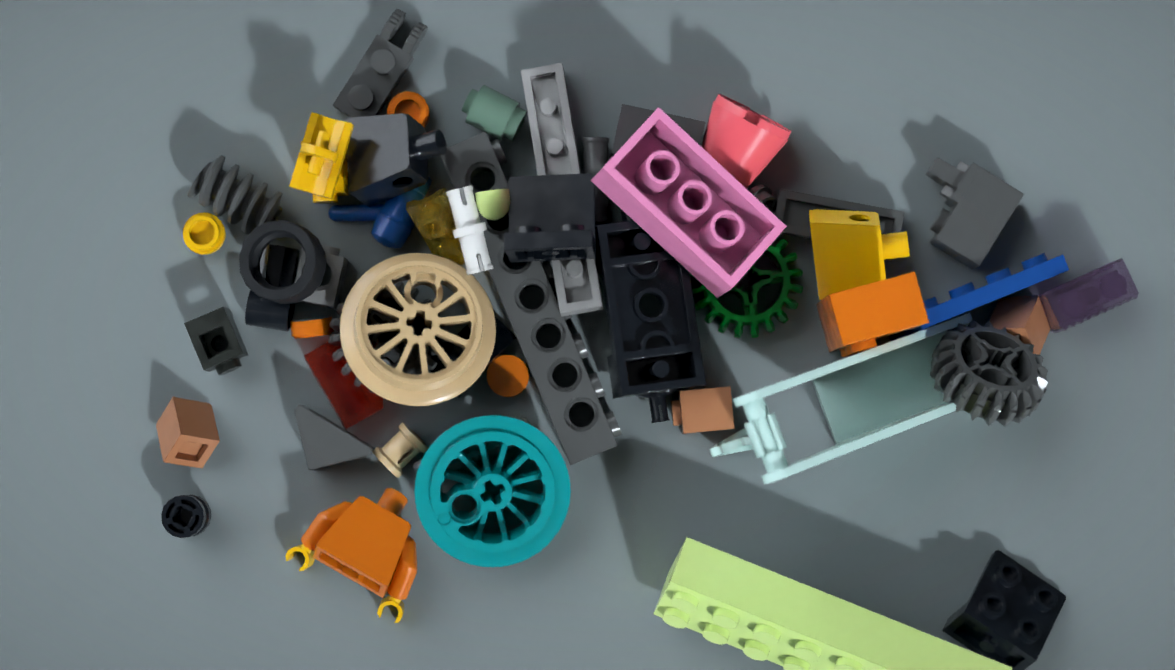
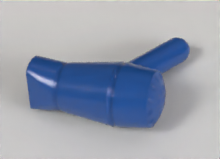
M429 177L425 185L387 200L385 204H378L372 207H368L365 204L334 205L329 209V217L336 222L375 221L371 230L375 240L389 248H401L415 227L424 197L429 190L432 179Z

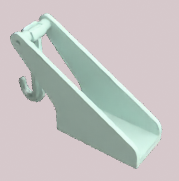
M968 313L734 398L735 407L743 406L748 423L744 424V429L712 446L709 449L711 457L754 450L756 458H762L767 471L766 474L761 476L765 485L956 411V405L953 402H944V393L934 389L935 379L930 376L932 354L942 336L948 330L958 327V323L966 326L970 324L973 320L971 314ZM812 380L835 445L788 464L783 452L787 445L775 413L769 414L764 397Z

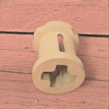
M404 422L398 426L399 432L382 448L376 447L372 451L378 460L398 478L403 474L402 469L419 452L425 453L429 448Z

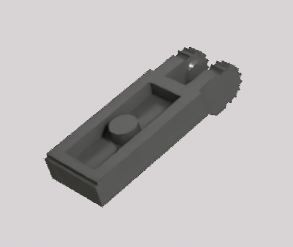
M396 9L384 25L380 36L377 34L333 103V106L349 117L379 115L413 62V54L423 40L428 27L421 22L417 23L410 31L403 48L400 49L392 44L391 41L403 25L406 13Z

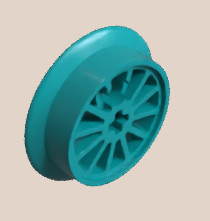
M488 415L464 420L452 426L430 445L420 462L414 493L417 513L425 531L444 552L471 565L504 567L531 558L554 539L568 513L571 485L569 472L561 453L543 432L516 418ZM487 441L501 442L494 465L490 464L485 446ZM472 445H479L484 467H479L463 450ZM514 445L523 450L508 466L502 467L508 446ZM458 457L475 475L447 469V466L453 459ZM528 458L534 460L539 467L538 470L511 476ZM445 479L461 482L451 487L448 492H442L441 484ZM540 479L543 483V492L539 494L514 486ZM491 480L494 485L501 484L500 494L494 496L491 491L485 492V482ZM460 495H470L476 500L477 505L471 512H458L454 509L452 503ZM516 497L538 503L539 505L534 513L528 516L511 498ZM507 506L523 524L508 530L502 509ZM489 511H496L501 530L500 533L483 532ZM478 521V525L475 530L466 527Z

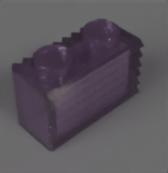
M1121 258L1048 290L1039 296L1050 331L1059 333L1093 317H1097L1099 314L1106 313V311L1112 310L1124 303H1128L1130 300L1137 299L1139 292L1125 262Z

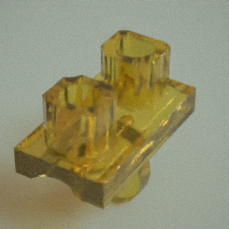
M446 188L436 191L427 198L407 202L406 210L431 253L463 265L465 261L459 238L454 239L452 231L456 229L449 199L446 196Z

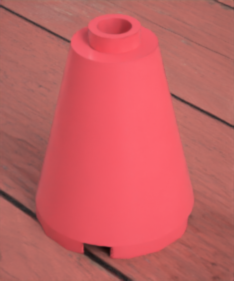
M718 94L712 104L701 147L747 189L788 142L792 131L765 115H760L750 110L749 107L727 96Z

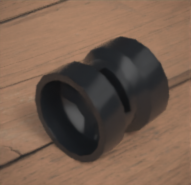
M193 494L175 496L168 500L163 507L161 514L162 524L165 530L172 536L179 538L197 536L209 526L211 509L208 503L200 496Z

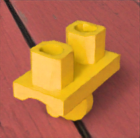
M311 112L289 187L333 199L354 125Z

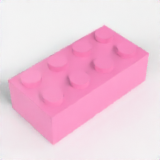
M659 107L591 180L717 298L737 284L787 227Z

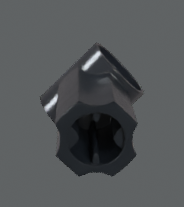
M269 244L264 249L260 260V272L263 278L270 285L276 287H288L294 284L300 251L286 246ZM250 290L246 305L245 323L250 326L289 331L290 321L293 320L295 303L280 304L259 297Z

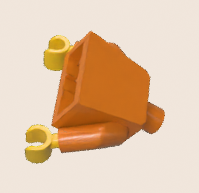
M386 488L377 504L364 496H359L353 503L343 501L320 512L302 536V544L287 551L285 555L286 561L292 560L296 552L299 551L305 557V563L300 567L299 571L310 568L316 559L382 598L388 592L390 596L385 597L381 601L377 614L380 618L384 607L393 605L398 610L394 623H398L405 609L402 600L408 597L417 574L416 542L409 536L412 525L399 517L408 499L401 492L393 488Z

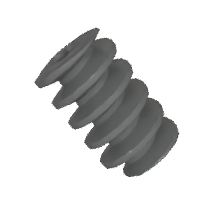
M223 155L219 156L212 163L209 162L203 168L188 192L189 198L199 194L198 201L203 207H207L214 202L213 212L217 216H221L228 211L227 221L231 225H236L243 220L241 229L245 234H250L256 227L268 221L278 220L282 213V207L279 206L282 197L281 192L278 191L271 198H266L268 184L264 182L255 190L252 189L251 185L254 175L251 173L241 181L238 180L237 175L240 166L237 164L228 171H224L225 157Z

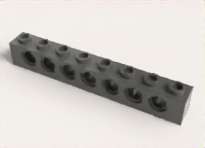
M486 132L447 147L446 154L441 155L454 189L472 185L473 177L481 171H488L495 176V184L490 190L509 189V180L506 181L500 165L507 163V159L499 140L496 139L490 142ZM473 188V194L475 198V193L480 191H477ZM478 210L481 223L485 222L487 230L483 231L491 264L494 269L489 270V273L570 465L618 446L615 437L622 435L613 411L604 414L598 398L605 396L603 387L597 373L594 372L588 375L582 359L589 357L580 333L572 336L565 320L573 316L561 317L558 298L555 297L549 281L554 280L550 261H527V264L519 270L508 268L504 263L506 255L504 250V233H509V227L502 231L493 230L488 225V219L483 217ZM531 286L540 288L545 294L544 302L536 309H528L520 301L522 292ZM545 325H553L561 332V340L553 348H544L537 342V333ZM561 364L572 365L578 373L576 382L567 388L559 387L553 380V372ZM584 402L593 408L594 419L588 426L577 427L570 421L569 412L576 403Z

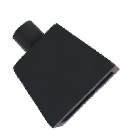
M404 113L347 118L346 122L354 125L347 148L349 193L366 206L372 207L425 185L429 179L428 159L446 154L447 145L443 133L440 130L426 132L420 123L409 114Z

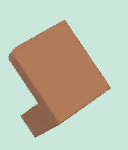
M1039 295L1002 297L998 300L989 320L996 329L1001 330L1006 327V331L1013 336L1020 334V341L1024 344H1033V354L1040 355L1050 331V323Z
M172 397L156 424L161 454L165 463L203 468L220 442L212 405L206 402Z

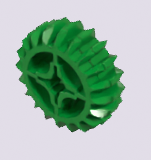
M782 239L776 247L770 245L764 252L775 264L777 270H759L754 265L748 270L750 272L749 277L753 274L756 279L766 278L759 280L758 283L751 286L749 300L747 292L741 291L742 287L738 289L735 285L726 292L733 293L740 299L745 316L726 310L702 283L693 285V295L700 293L704 295V299L694 304L695 309L698 311L709 306L712 310L706 315L704 322L709 324L718 316L722 319L718 326V332L723 334L727 330L729 323L734 324V338L738 339L743 334V326H749L751 338H757L759 336L758 324L760 323L763 324L769 334L775 331V326L771 320L773 316L779 322L786 323L789 318L781 308L784 306L795 310L798 307V303L788 297L789 293L801 294L803 292V286L791 284V279L801 277L803 270L799 268L789 270L788 264L798 259L797 254L794 252L783 257L780 253L788 245V242ZM690 273V277L693 278V279H696V278ZM780 283L779 293L774 304L767 311L758 314L756 306L758 303V290L764 286Z

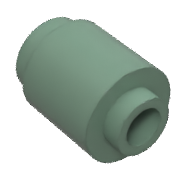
M485 85L479 91L472 89L462 107V112L467 114L465 123L501 141L504 137L514 141L527 116V111L519 107V102Z

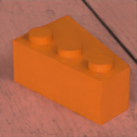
M915 272L829 294L816 304L829 353L840 350L841 357L858 354L877 347V339L929 323Z

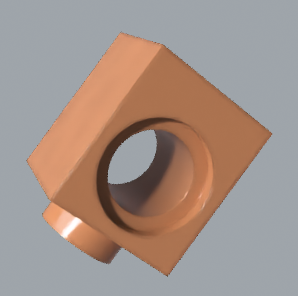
M731 386L679 391L678 400L671 401L673 426H681L682 434L735 429Z

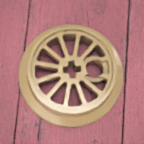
M427 253L397 255L371 267L356 281L350 290L340 317L342 350L355 376L378 396L407 406L439 404L455 398L466 391L486 369L493 353L496 339L494 310L486 291L472 274L467 275V270L447 258ZM408 280L404 288L403 297L394 284ZM419 285H426L434 291L436 298L433 302L421 304L412 299L411 291ZM442 285H444L455 294L441 303L443 298ZM388 290L403 311L395 310L375 301V299L383 291L386 292ZM458 301L463 303L468 314L450 317L438 316ZM374 310L398 322L367 325V315ZM416 317L423 318L424 326L431 327V329H424L420 336L414 335L413 327L406 325L414 324ZM468 324L470 337L466 340L442 330L440 327ZM399 333L377 350L373 349L369 340L371 334ZM436 338L461 347L463 353L456 361H452L436 341ZM401 342H404L406 347L396 368H392L381 357ZM430 346L445 365V369L435 373L428 372L425 347ZM412 348L419 349L420 375L408 374L402 371Z

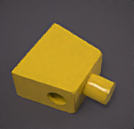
M822 209L809 210L819 300L824 299L829 294L885 280L884 260L910 257L907 231L881 234L879 213Z

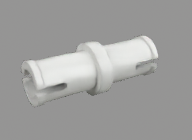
M470 185L447 191L446 196H448L456 229L452 231L454 239L459 238L467 275L494 269L483 231L487 230L485 222L481 223L473 194V186Z

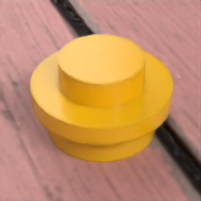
M197 213L191 216L184 225V242L190 250L197 254H212L219 250L225 241L226 231L224 224L213 214Z

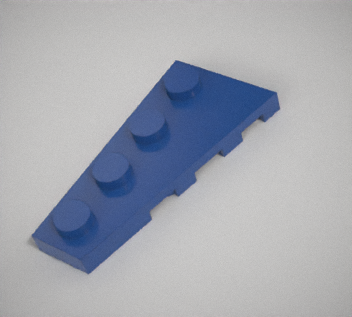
M1045 253L1021 262L1023 271L1012 275L1009 267L985 276L988 285L975 289L973 283L970 282L948 291L951 300L938 304L936 297L927 299L923 302L929 323L889 335L890 340L894 341L1069 271L1063 255L1048 260Z

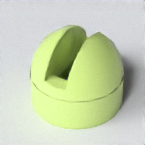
M509 189L475 193L476 206L480 214L486 219L498 220L509 211L511 202Z

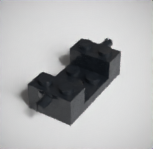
M621 209L622 222L596 226L595 260L597 272L601 273L613 352V355L607 357L613 399L630 396L649 398L651 423L670 421L665 396L679 389L706 385L690 273ZM644 294L655 295L661 303L660 313L654 318L646 317L640 311L639 301Z

